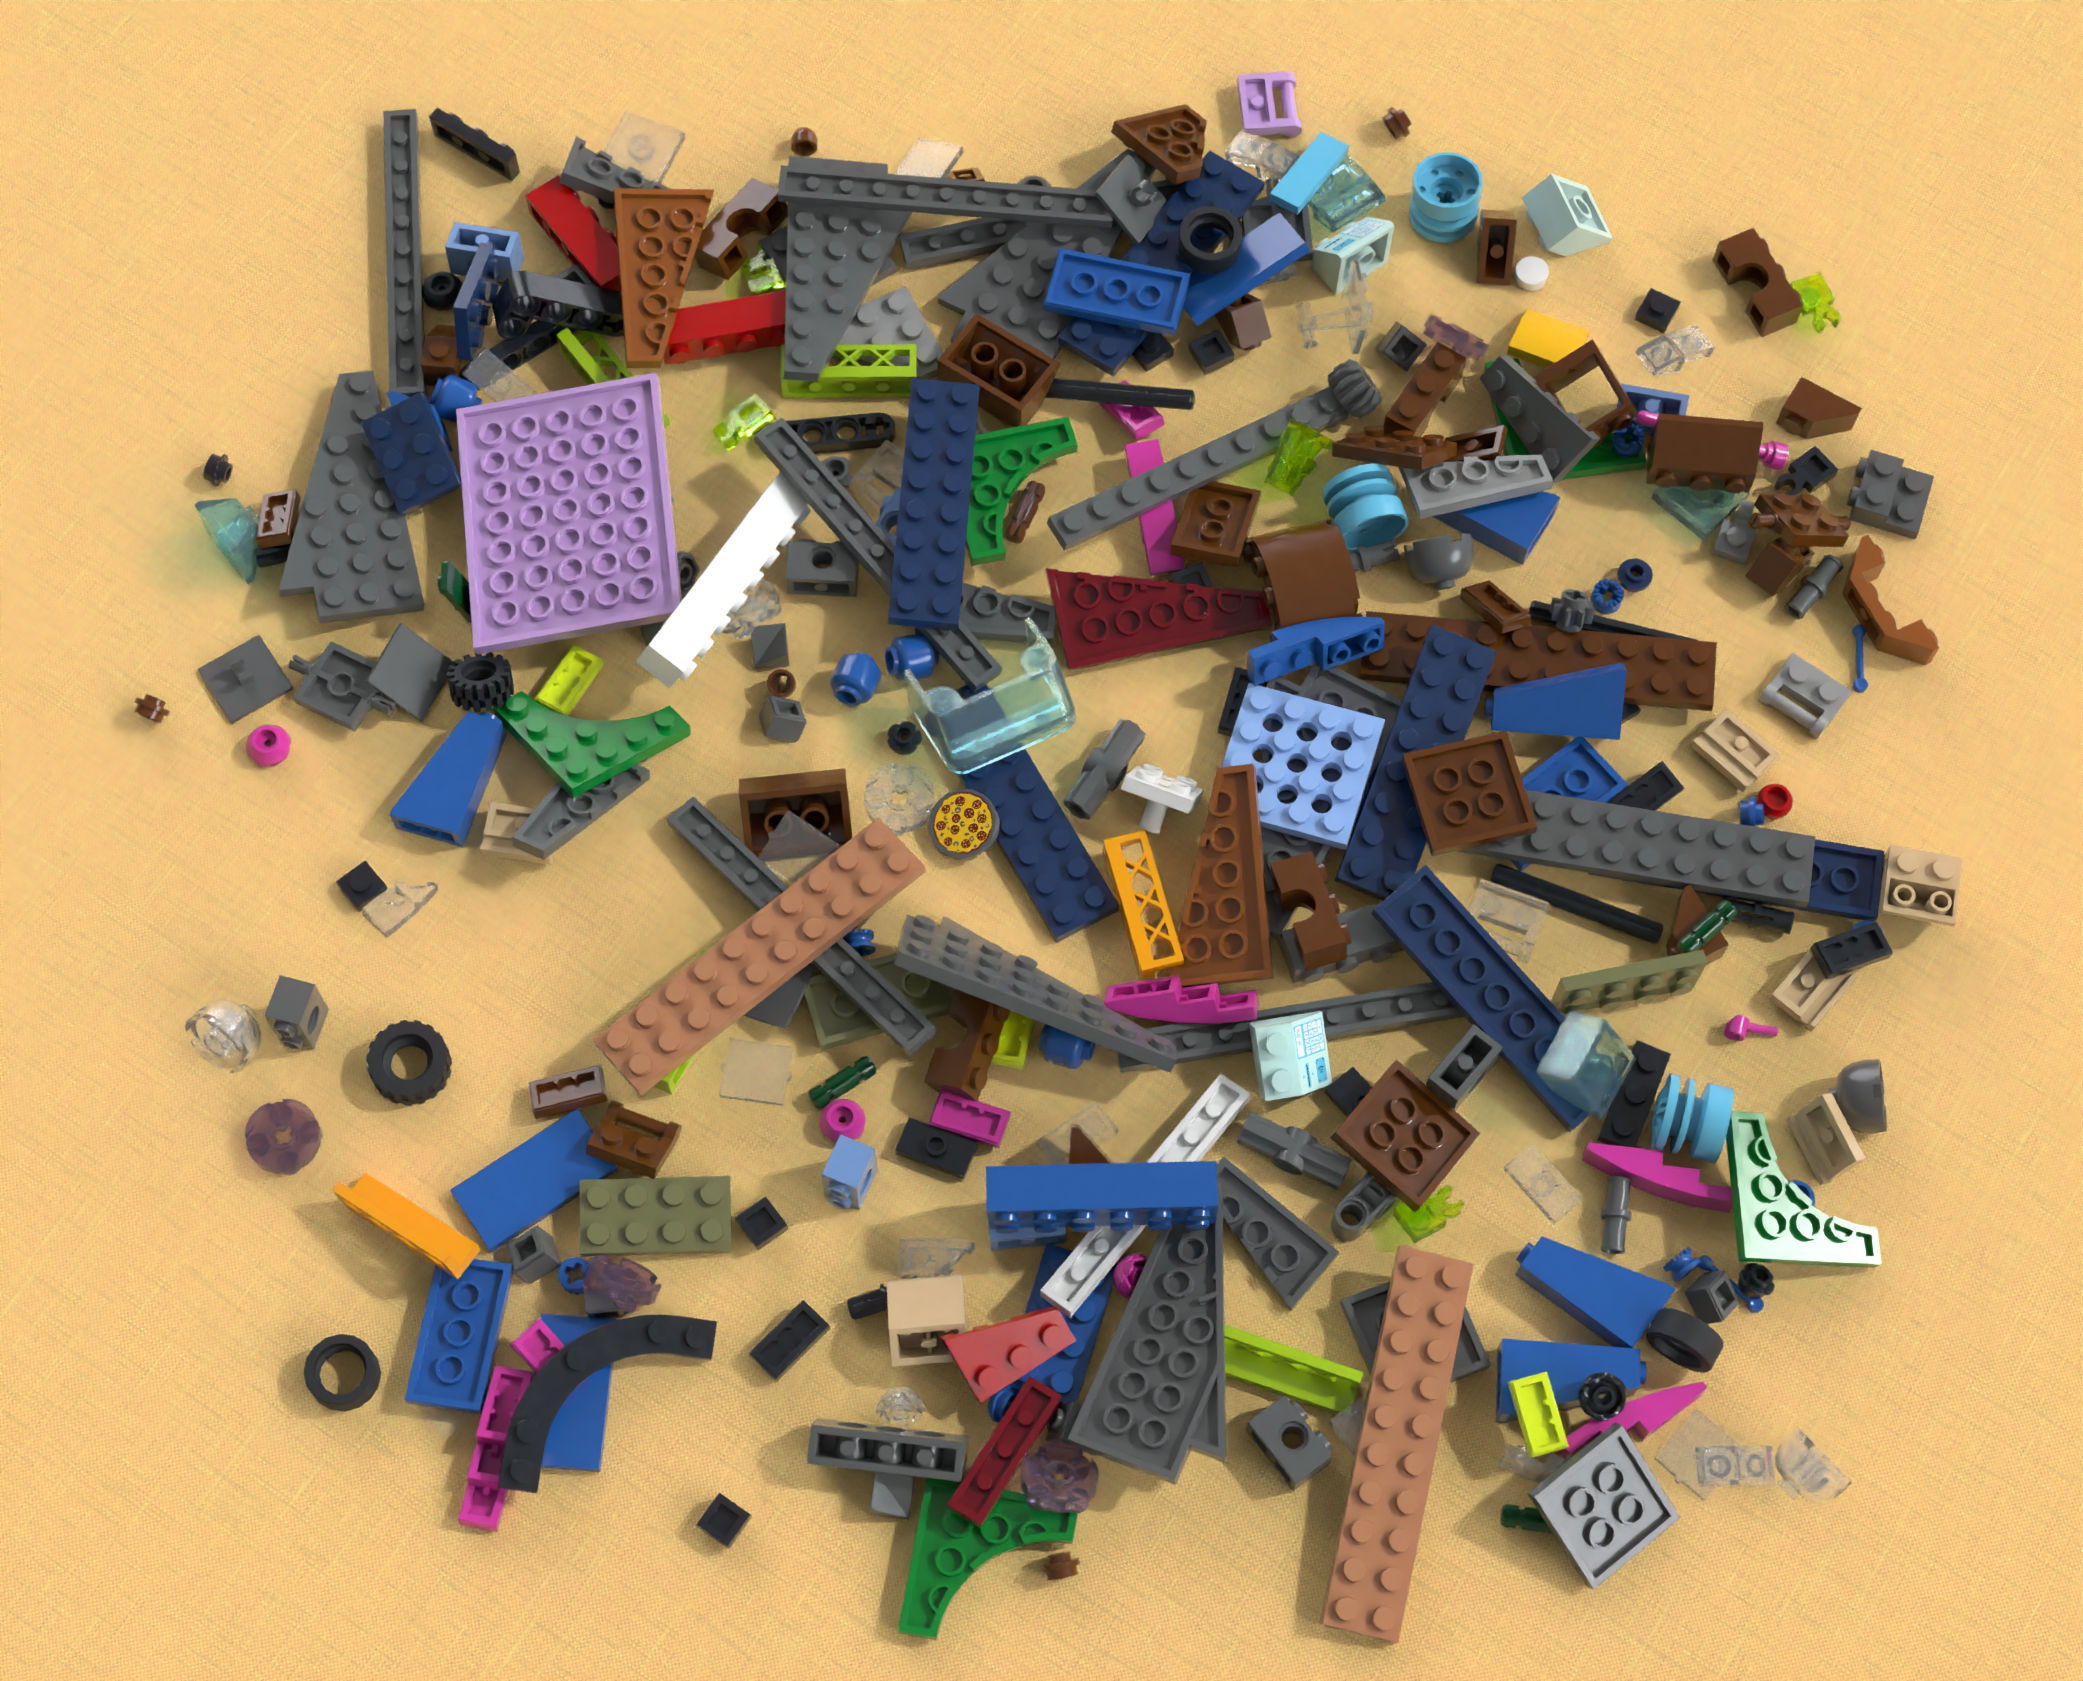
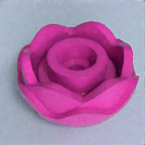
M272 724L259 726L252 731L247 739L246 749L248 756L263 767L278 765L289 754L291 738L280 726ZM267 742H271L270 746H265Z
M834 1100L827 1104L821 1112L820 1130L824 1136L834 1143L837 1142L840 1134L853 1140L858 1139L864 1132L865 1113L852 1100ZM845 1118L846 1121L844 1123H840L839 1119Z
M1133 1253L1125 1256L1117 1263L1114 1269V1285L1118 1293L1127 1300H1130L1147 1262V1257L1143 1254Z

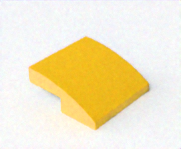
M1527 308L1512 337L1507 354L1548 368L1584 345L1590 331Z

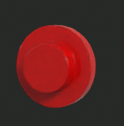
M1770 784L1763 787L1756 798L1757 804L1764 805V815L1772 819L1786 816L1793 805V798L1789 790L1780 784Z

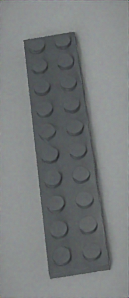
M1526 790L1538 827L1536 833L1457 850L1458 852L1684 888L1691 884L1694 890L1806 908L1810 897L1815 836Z

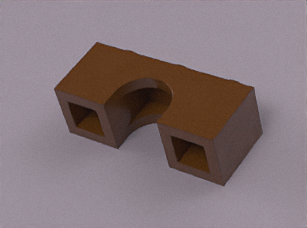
M751 178L703 229L695 253V259L699 267L729 280L749 258L740 238L753 231H760L771 235L787 217L786 202H778V189Z
M1754 227L1719 241L1713 262L1727 284L1731 285L1739 281H1750L1760 288V291L1752 293L1745 311L1760 336H1767L1797 323L1803 308L1802 297L1797 290H1793L1786 279L1783 267L1775 262L1770 254L1767 242L1759 237Z
M1437 342L1385 415L1384 432L1393 433L1397 430H1409L1414 432V436L1421 437L1428 428L1430 417L1439 401L1445 403L1462 379L1466 357Z
M1312 851L1270 863L1272 883L1282 910L1302 907L1313 912L1312 916L1308 919L1293 923L1294 942L1305 972L1346 960L1347 945L1352 943L1346 923L1340 924L1336 914L1340 913L1339 904L1334 892L1328 894L1325 884H1328V876L1323 863H1316Z
M956 989L947 1014L961 1026L967 1028V1034L962 1043L955 1048H935L924 1082L938 1093L940 1090L978 1101L981 1090L986 1085L987 1073L993 1055L998 1050L999 1037L1005 1021L1009 1018L1010 1010Z

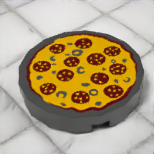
M957 789L945 794L935 804L930 814L929 832L932 842L943 854L955 860H972L993 846L999 834L1000 819L995 806L988 797L973 789Z

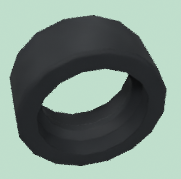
M1201 207L1191 211L1183 218L1178 233V253L1187 266L1203 274H1217L1229 269L1236 262L1241 250L1242 228L1237 218L1230 212L1218 207ZM1213 227L1221 230L1229 237V245L1223 251L1206 253L1198 250L1191 244L1190 236L1195 230L1200 228Z
M1673 1308L1660 1309L1646 1333L1647 1341L1658 1353L1670 1361L1695 1372L1706 1373L1711 1371L1724 1345L1720 1335L1709 1325L1686 1312Z
M345 1334L327 1337L315 1345L306 1358L303 1372L306 1386L316 1400L325 1407L337 1411L356 1409L369 1401L378 1389L381 1377L379 1360L367 1343L354 1335ZM349 1351L362 1359L365 1367L364 1379L350 1393L343 1395L333 1394L326 1390L321 1383V1367L326 1359L334 1353Z

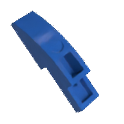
M1338 617L1304 622L1272 631L1270 643L1247 651L1248 679L1256 686L1315 663L1322 671L1382 650L1384 649L1385 621L1378 617Z

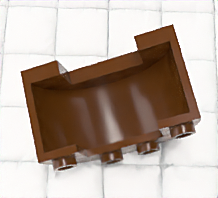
M1331 519L1248 537L1242 554L1246 564L1251 563L1253 573L1257 578H1263L1265 587L1262 588L1263 599L1267 608L1272 607L1276 619L1274 631L1321 619L1363 617L1362 613L1357 614L1359 605L1357 599L1360 598L1352 561L1342 534L1337 525H1332Z

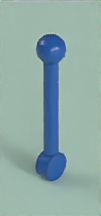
M1859 624L1854 626L1852 630L1853 635L1856 637L1857 679L1853 683V689L1858 693H1863L1868 687V682L1864 679L1863 636L1866 634V628Z
M1704 1255L1699 1258L1702 1262L1699 1265L1700 1269L1709 1270L1710 1272L1720 1271L1713 1265L1712 1259L1709 1256ZM1729 1278L1736 1294L1747 1302L1748 1310L1752 1313L1760 1312L1764 1307L1762 1299L1747 1297L1742 1293L1739 1286Z

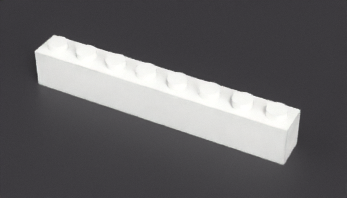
M781 472L778 473L636 660L637 664L668 688L678 678L685 681L697 666L692 661L697 655L702 658L714 643L709 638L714 632L719 635L730 622L731 618L726 615L728 611L731 610L736 613L748 596L743 593L745 588L747 587L750 591L753 590L764 575L759 571L760 568L764 566L768 569L780 554L775 549L779 544L784 547L796 531L791 526L794 523L800 526L811 512V509L807 507L808 503Z

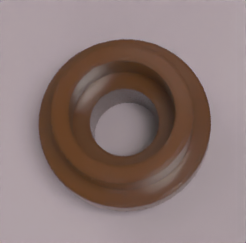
M1393 107L1387 110L1388 114L1382 117L1389 132L1395 139L1401 136H1408L1410 134L1408 127L1411 126V122L1402 109L1396 111Z
M148 694L145 695L144 699L136 697L134 702L137 704L135 713L158 723H161L163 717H168L170 711L164 709L165 701Z
M1070 1551L1048 1555V1563L1041 1565L1042 1571H1046L1047 1580H1056L1078 1575L1076 1565L1080 1564L1079 1558H1071Z

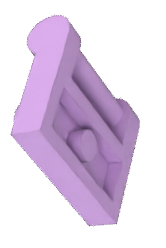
M1272 72L1238 75L1237 85L1244 137L1276 134L1296 137L1302 133L1301 120L1297 118L1294 88L1296 86V79L1294 73ZM1272 88L1281 90L1284 118L1276 119Z

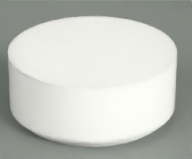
M1535 256L1524 257L1516 265L1514 279L1522 289L1528 291L1539 290L1547 282L1549 274L1548 265L1541 258Z

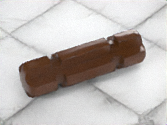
M1034 480L1028 482L1024 491L1025 495H1022L1012 516L1013 520L1009 522L1005 531V538L1016 544L1023 541L1026 535L1025 531L1029 528L1039 507L1038 503L1042 501L1045 494V486Z

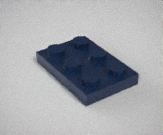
M480 243L453 306L457 353L460 360L472 361L476 349L482 347L485 327H489L492 323V304L502 287L497 284L500 261L495 258L494 244Z
M419 392L361 422L399 514L405 516L462 487L461 477L425 394Z

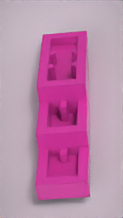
M1158 439L1124 445L1130 479L1164 464ZM1170 501L1138 516L1150 576L1178 572L1185 569L1183 557L1170 555L1171 543L1177 528L1173 502Z
M1179 975L1108 986L1104 1005L1116 1012L1147 1019L1178 1023H1228L1256 1020L1259 999L1256 990L1220 995L1218 983L1182 988Z
M1588 1142L1583 1152L1582 1161L1609 1176L1628 1177L1632 1179L1630 1186L1651 1195L1692 1207L1727 1213L1733 1208L1731 1187L1699 1184L1700 1169L1662 1165L1663 1151Z
M495 1365L476 1433L477 1443L467 1476L468 1486L458 1518L459 1525L498 1531L508 1490L497 1488L504 1442L513 1412L523 1393L533 1380V1372Z
M1704 1382L1664 1389L1625 1403L1623 1411L1607 1421L1592 1419L1568 1435L1566 1439L1569 1448L1556 1452L1563 1461H1566L1614 1423L1622 1425L1627 1433L1633 1429L1643 1441L1701 1397L1708 1387Z

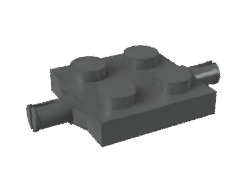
M1271 178L1265 181L1267 196L1255 200L1242 216L1243 235H1247L1278 213H1281L1305 241L1310 250L1296 261L1312 260L1313 244L1308 203L1296 215L1270 202V193L1279 181L1273 178L1272 184ZM1288 266L1282 272L1280 271L1275 274L1277 281H1281V276H1283V281L1289 279Z
M332 641L323 654L312 663L297 655L292 657L294 661L290 660L289 662L290 669L304 675L303 684L293 697L295 702L354 732L366 714L373 708L385 713L387 716L393 715L392 710H396L397 704L382 697L378 690L365 682L376 662Z

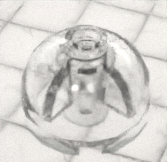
M218 999L205 1004L187 1020L185 1025L186 1033L191 1029L195 1036L190 1041L194 1049L216 1068L222 1070L224 1063L233 1067L234 1069L230 1073L242 1071L252 1061L258 1052L262 1039L255 1012L249 1006L231 1000Z
M1798 1426L1778 1446L1775 1455V1467L1782 1479L1777 1484L1793 1500L1800 1495L1810 1503H1825L1839 1496L1852 1484L1848 1477Z

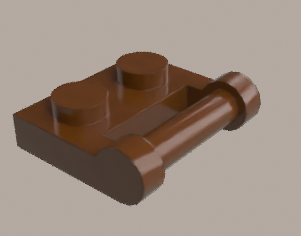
M612 1100L605 1116L587 1143L586 1154L655 1179L680 1136L682 1125L672 1121L668 1124L628 1110L624 1108L623 1103ZM620 1122L662 1137V1139L659 1141L618 1126L617 1123Z

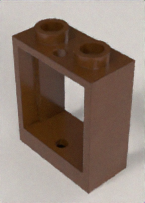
M1593 339L1534 376L1541 390L1551 393L1558 400L1557 404L1566 411L1556 393L1599 366L1622 405L1585 428L1587 431H1593L1601 438L1592 448L1599 445L1603 441V437L1614 430L1619 431L1628 427L1638 413L1604 354Z

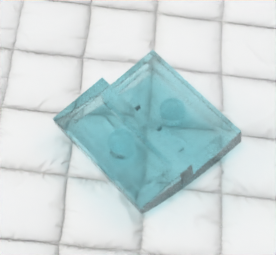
M1346 155L1309 200L1308 205L1312 207L1313 217L1330 231L1335 232L1386 200L1385 195L1373 179L1358 163Z

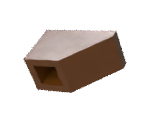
M1779 537L1767 544L1745 576L1771 596H1775L1787 587L1815 553L1808 548L1809 546H1789L1782 537Z

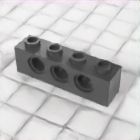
M817 1418L811 1424L807 1464L961 1481L966 1471L969 1436Z

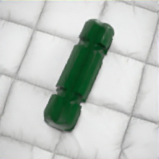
M1722 901L1715 907L1713 912L1707 914L1696 924L1690 933H1687L1678 941L1676 946L1678 951L1682 954L1698 951L1701 946H1705L1723 929V926L1728 925L1735 918L1738 912L1737 909L1729 901Z
M863 1056L854 1062L855 1065L853 1067L849 1065L826 1079L825 1085L819 1084L809 1090V1098L817 1109H821L830 1103L832 1097L834 1099L839 1098L859 1085L861 1079L867 1080L875 1075L876 1067L868 1056Z
M1505 1504L1502 1507L1500 1522L1503 1527L1516 1528L1519 1525L1524 1530L1553 1534L1537 1508L1525 1507V1509L1521 1510L1519 1506Z

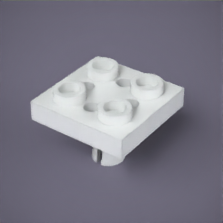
M1143 764V767L1137 766L1125 776L1121 789L1148 799L1139 827L1159 834L1168 807L1189 814L1200 803L1204 790L1196 787L1197 782L1183 776H1177L1176 779L1163 775L1164 770L1150 764Z

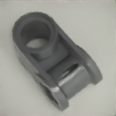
M1367 1172L1336 1207L1331 1220L1332 1232L1342 1241H1355L1393 1206L1398 1197L1372 1174ZM1351 1214L1356 1217L1359 1224L1354 1226L1347 1225L1342 1221L1341 1216Z

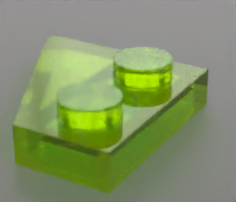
M1290 419L1286 430L1281 436V442L1275 457L1269 465L1264 483L1281 492L1293 495L1302 484L1303 479L1317 466L1316 461L1313 460L1322 448L1330 450L1334 441L1304 423Z

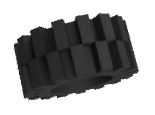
M492 652L487 653L486 656L475 653L476 657L471 658L467 654L463 656L464 661L457 659L454 661V666H449L447 678L452 702L458 708L462 706L463 710L469 711L473 707L474 712H480L481 708L486 707V711L493 710L492 705H496L499 708L503 706V701L507 702L511 695L514 694L511 665L507 659L503 660L502 655L498 654L494 657Z

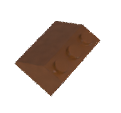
M977 313L937 360L938 381L980 385L978 407L1012 427L1028 424L1040 409L1060 367L1058 361Z
M1659 413L1647 447L1646 484H1656L1663 488L1673 486L1691 487L1698 491L1707 489L1725 490L1733 494L1750 492L1757 472L1763 422Z
M845 768L739 779V800L745 846L759 859L835 852L852 839Z

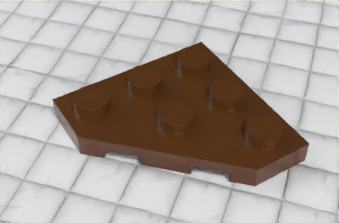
M1187 104L1114 121L1111 133L1119 138L1126 147L1131 148L1140 155L1147 164L1152 165L1161 172L1168 181L1177 184L1199 178L1207 120Z

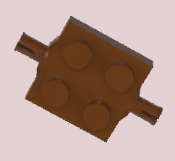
M1759 494L1754 506L1761 514L1753 513L1750 517V525L1753 528L1773 530L1789 546L1843 547L1849 537L1845 531L1851 526V520L1848 516H1833L1829 514L1821 505V501L1811 494Z

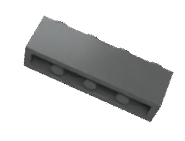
M1382 902L1338 914L1339 923H1346L1352 943L1347 945V959L1305 972L1294 942L1293 928L1281 931L1279 946L1292 982L1295 983L1303 980L1304 983H1311L1321 979L1325 973L1338 970L1339 973L1348 972L1355 969L1359 963L1372 960L1374 963L1382 962L1392 957L1393 953L1403 951L1401 946L1371 914Z

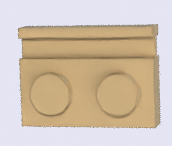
M1727 708L1698 738L1696 737L1690 746L1743 793L1780 756L1774 748Z
M497 802L490 803L483 831V841L479 847L481 854L548 865L552 864L553 855L551 854L545 860H542L513 847V835L535 808Z
M1809 950L1773 992L1769 1000L1797 1022L1801 1021L1808 1027L1807 1030L1812 1032L1854 982L1857 975L1848 972L1826 980L1814 955Z
M1832 1093L1819 1096L1797 1111L1796 1115L1787 1118L1820 1185L1830 1183L1835 1177L1844 1174L1866 1159Z

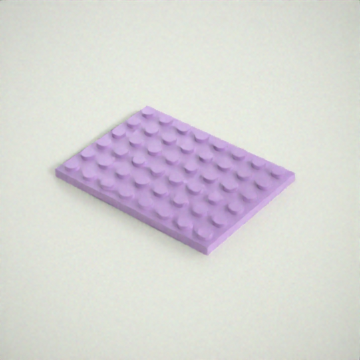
M657 373L456 409L473 648L477 655L667 621L682 601L660 382Z

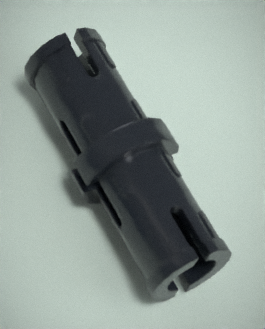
M1726 897L1721 899V902L1727 900L1737 909L1738 912L1732 920L1733 922L1749 925V929L1757 930L1760 927L1784 932L1785 934H1790L1794 912L1765 907L1763 902L1759 901L1751 904L1727 899ZM1740 911L1772 917V920L1740 914Z

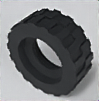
M402 1020L397 1024L392 1023L385 1030L380 1031L376 1035V1039L371 1041L369 1045L370 1051L366 1056L368 1074L380 1094L385 1098L388 1097L395 1104L403 1103L405 1106H412V1104L416 1103L419 1105L426 1103V1100L435 1098L437 1093L445 1088L447 1085L446 1081L451 1076L450 1065H452V1058L449 1054L450 1051L441 1034L435 1032L434 1028L429 1024L425 1025L417 1020H414V1022ZM415 1046L426 1053L427 1067L417 1078L410 1080L401 1079L392 1071V1058L401 1048Z

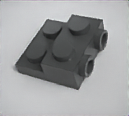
M1871 450L1867 458H1860L1855 472V477L1860 478L1858 487L1852 486L1846 505L1852 506L1849 516L1850 520L1916 539L1934 476L1902 467L1904 459Z

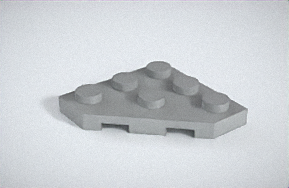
M906 286L860 305L838 344H917V379L927 380L938 376L937 360L943 354ZM832 356V357H831V358H834V359L841 360V359L838 358L837 356ZM862 356L856 360V362L862 363V366H870L876 361L871 356ZM895 356L890 362L895 366H909L910 356Z

